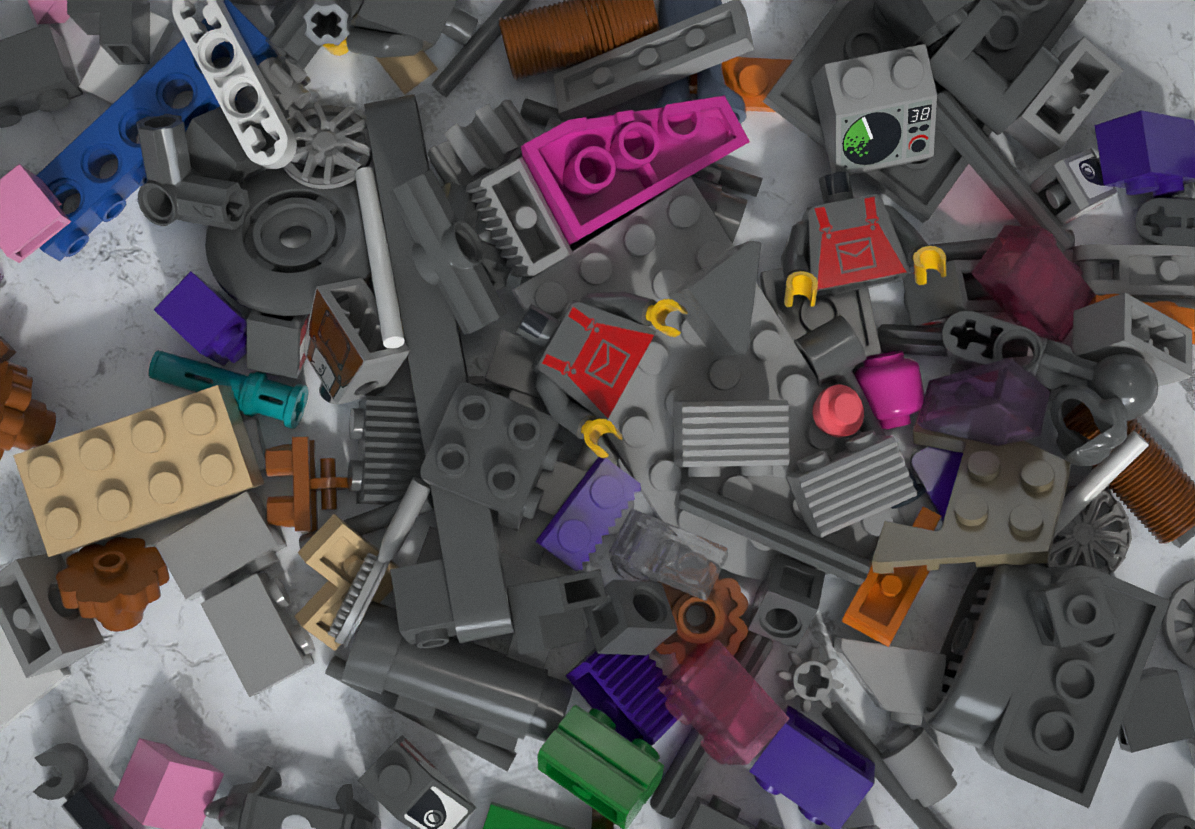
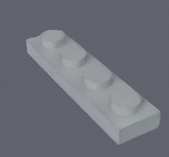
M740 0L729 1L553 74L558 114L565 122L571 119L588 117L754 50L745 7Z

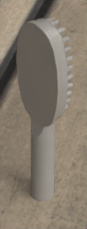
M416 477L412 479L382 537L379 554L375 556L368 553L364 558L360 571L357 572L356 578L353 580L344 601L341 603L340 609L337 611L336 618L330 626L328 635L334 637L335 642L341 644L343 648H347L390 561L401 549L431 491L430 484Z

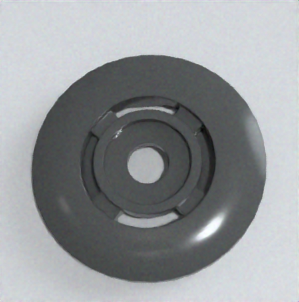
M293 164L303 173L305 164ZM316 166L312 177L324 178L325 167ZM283 167L260 172L239 185L242 189L248 190L250 204L245 214L244 224L235 230L208 226L206 232L205 249L207 261L219 286L241 305L269 315L298 316L310 314L317 286L361 277L367 283L372 277L356 180L338 188L316 189L298 183L288 175ZM334 168L333 177L345 174V172ZM294 226L305 227L311 232L310 240L298 248L287 247L280 241L282 234ZM346 293L336 298V301L339 304L347 300L349 296Z

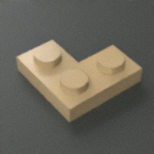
M333 514L297 552L306 564L328 581L294 616L305 630L334 651L341 644L335 642V638L328 635L330 626L334 623L333 620L336 618L337 611L340 609L345 595L356 578L357 572L360 571L364 558L368 553L377 556L380 551L336 514ZM392 560L371 601L380 603L393 590L390 569L399 568V566Z

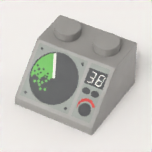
M926 44L824 64L811 79L832 173L848 172L850 176L934 157L937 92Z

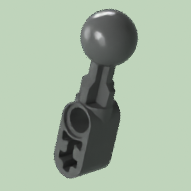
M973 311L957 312L948 318L943 326L942 339L945 352L951 360L958 364L980 370L1004 363L1006 361L1003 359L1002 352L1005 347L1014 342H1021L1031 348L1034 357L1027 365L1017 368L1038 386L1056 390L1062 386L1084 385L1094 390L1102 399L1120 398L1127 410V421L1137 419L1147 413L1156 401L1158 395L1156 373L1151 365L1139 356L1129 353H1117L1109 355L1097 363L1075 356L1069 345L1038 336L1028 328ZM967 328L975 329V338L987 344H991V334L999 335L994 344V358H985L987 346L979 343L970 342L967 350L960 349L958 338L954 334L963 335Z

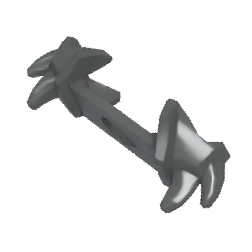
M269 766L266 767L256 782L234 785L230 789L228 796L209 803L203 810L204 815L217 819L219 824L224 826V829H282L284 819L290 815L305 817L309 821L310 826L316 829H381V821L378 816L353 799L352 784L343 785L337 792L336 802L340 809L326 808L267 794L282 787L280 774Z

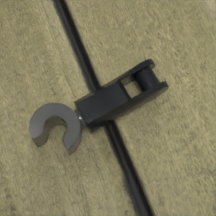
M70 743L57 744L34 757L41 766L52 765L57 767L61 772L62 778L52 777L37 787L33 793L47 800L65 797L67 801L61 807L80 829H133L117 813L92 782L86 786L82 784L89 770L88 759L84 751L77 745Z

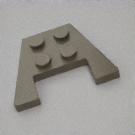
M925 396V405L919 410L913 429V444L963 453L942 528L939 531H932L884 521L872 559L873 572L879 574L894 573L893 567L927 565V571L939 570L940 564L975 562L976 568L994 567L1004 564L1048 563L1070 476V462L999 428H996L994 439L988 440L931 426V421L937 399Z

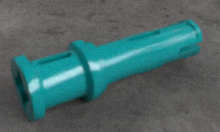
M160 350L155 352L149 366V378L193 392L216 385L231 386L237 405H239V410L244 415L254 417L258 413L284 421V426L290 429H295L299 425L308 400L309 392L307 385L298 383L293 387L268 379L266 373L260 371L251 372L247 376ZM194 375L212 379L213 383L197 379ZM269 397L282 400L283 404L271 401Z

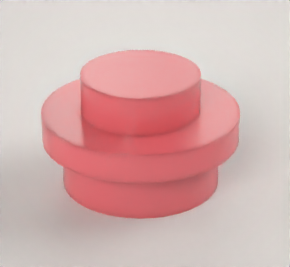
M838 384L827 387L819 394L813 405L812 412L815 424L821 431L833 437L843 438L853 435L860 429L863 423L864 408L858 394L848 386Z

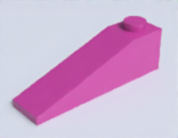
M724 95L667 104L664 107L635 112L629 110L616 112L610 116L567 120L523 144L521 151L529 171L570 245L750 141Z

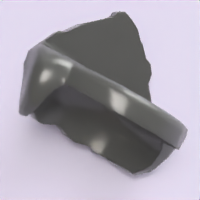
M1071 385L1061 389L1053 398L1050 412L1052 423L1058 432L1056 443L1063 456H1066L1064 459L1067 462L1081 467L1099 464L1104 458L1109 456L1111 450L1127 439L1128 414L1120 398L1102 399L1094 390L1084 385ZM1067 399H1077L1090 409L1094 422L1101 432L1099 436L1090 440L1079 432L1066 427L1062 418V407Z

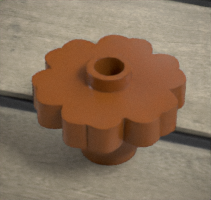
M9 361L0 363V460L4 451H9L12 447L27 451L31 448L47 444L56 425V413L48 410L44 402L31 398L33 378L27 376V368Z
M115 537L104 546L90 544L81 548L79 552H75L66 558L67 568L56 574L62 604L65 608H79L82 618H95L101 622L105 629L115 632L129 630L137 626L143 619V612L148 603H152L161 597L160 586L167 583L170 579L168 567L156 547H146L145 540L142 538L128 539L125 537Z
M683 564L678 570L676 579L671 576H662L656 581V583H662L678 628L676 632L655 648L658 653L666 655L675 652V658L682 668L697 667L709 669L714 665L717 653L729 657L737 652L740 646L739 642H742L748 633L747 625L739 617L746 612L749 604L747 598L741 593L740 586L735 579H718L716 569L710 564L698 566L695 564ZM698 605L705 610L706 618L700 625H691L687 621L686 613L692 606Z

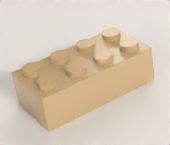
M216 385L13 455L48 557L85 547L265 484L231 386Z

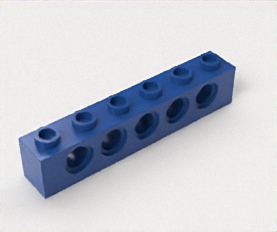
M224 0L223 2L257 66L267 58H277V53L265 41L266 37L229 0ZM203 19L201 21V23L205 25L207 31L216 29L209 25L206 19ZM184 38L36 175L60 201L61 205L59 207L62 211L64 202L69 196L80 194L81 197L78 208L74 212L66 214L71 222L39 247L44 253L58 261H61L64 257H71L77 254L88 243V235L101 222H109L116 218L125 208V200L139 187L147 183L141 146L137 144L136 140L138 135L136 122L148 116L178 115L181 116L184 122L186 132L193 118L221 107ZM225 41L216 45L211 55L212 63L221 57H229L231 63L234 58L233 45ZM245 87L241 88V89L237 92L236 96H237ZM184 91H193V98L186 107L180 109L173 108L174 99L178 94ZM118 159V168L114 175L106 179H100L102 166L109 160Z

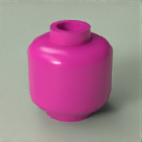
M903 351L866 357V360L863 361V366L854 372L874 416L879 420L883 429L911 424L910 414L918 412L925 405L920 367L916 361L904 358Z

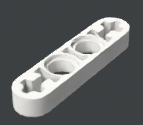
M173 0L172 13L174 20L246 155L251 161L268 169L285 167L292 161L296 153L297 142L295 135L222 0H199L207 5L202 9L207 23L216 28L207 31L203 23L191 17L196 13L194 4L198 0ZM224 41L230 42L234 49L232 62L225 68L216 69L211 60L214 47ZM245 86H253L258 94V102L255 108L247 113H239L235 106L237 92ZM261 122L267 133L280 138L274 143L276 150L274 155L261 151V148L266 145V139L260 129L251 125Z

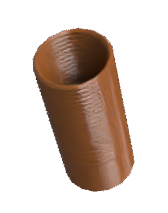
M563 0L562 3L559 1L557 4L544 5L543 8L539 6L538 9L534 8L533 11L531 9L528 12L524 10L523 13L510 14L508 17L505 15L504 18L500 17L498 19L510 69L516 81L519 78L532 77L533 74L537 76L540 73L542 75L543 72L547 73L548 70L552 72L553 69L566 68L567 65L571 67L572 64L582 63L660 30L653 0Z
M1083 402L1063 418L1068 429L1077 431L1090 440L1101 434L1094 422L1090 409ZM1137 419L1127 421V436L1134 430L1144 438L1149 446L1108 486L1109 489H1112L1113 493H1116V497H1120L1123 505H1127L1130 513H1133L1137 520H1141V524H1144V528H1148V532L1155 536V540H1158L1159 544H1167L1195 526L1194 480H1191L1190 476L1183 472V468L1176 464V460H1173L1169 453H1165L1166 451L1162 449V445H1158V441L1151 437L1150 432H1146V428H1142V424L1138 423ZM1098 464L1092 465L1091 470H1093Z

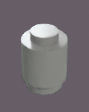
M905 725L884 740L883 744L887 749L883 752L881 759L911 800L918 799L923 807H929L941 801L957 786V782L952 776L953 767L923 727L912 730L909 725Z

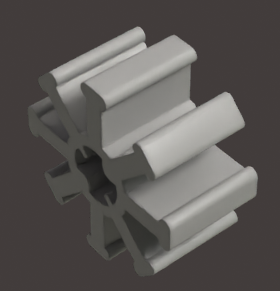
M506 99L502 101L494 110L490 104L476 110V115L471 124L462 127L456 123L444 133L447 141L429 149L427 155L430 158V162L445 184L453 182L457 185L466 186L468 183L499 166L523 157L521 146L536 137L511 100Z

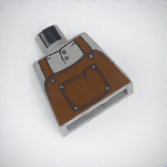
M362 277L317 286L304 343V353L321 380L319 387L321 397L332 404H344L363 399L366 395H378L383 392L402 365L410 349L405 342L402 346L392 349L386 348L383 345L376 298ZM347 293L349 298L338 304L336 298Z

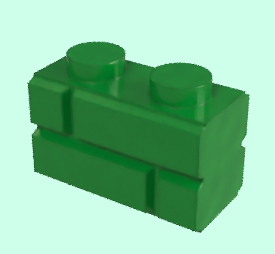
M573 705L559 723L558 728L552 732L537 754L538 770L620 828L627 829L662 780L664 765L659 762L660 755L647 742L638 738L630 742L615 732V723L603 712L594 708L586 712L578 705Z

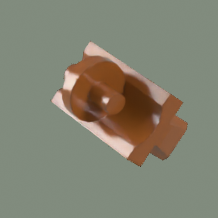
M308 436L292 437V444H283L265 450L267 476H293L294 496L268 497V524L289 528L295 527V532L301 533L318 530L317 491H321L322 510H337V490L348 489V477H336L335 458H321V478H317L315 440H309Z

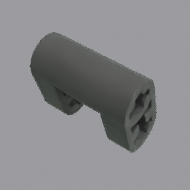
M978 0L967 12L969 18L952 29L953 32L946 36L930 55L929 61L933 79L946 91H949L956 100L996 135H1000L1023 112L1057 71L1062 61L1045 46L1041 45L1007 80L973 50L1004 13V10L992 0Z

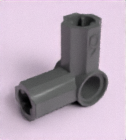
M172 114L148 116L136 122L147 183L142 185L138 191V204L140 210L149 221L158 226H168L176 220L230 230H235L244 224L246 211L250 207L248 190L242 189L238 182L203 177L191 167L184 122L181 116Z

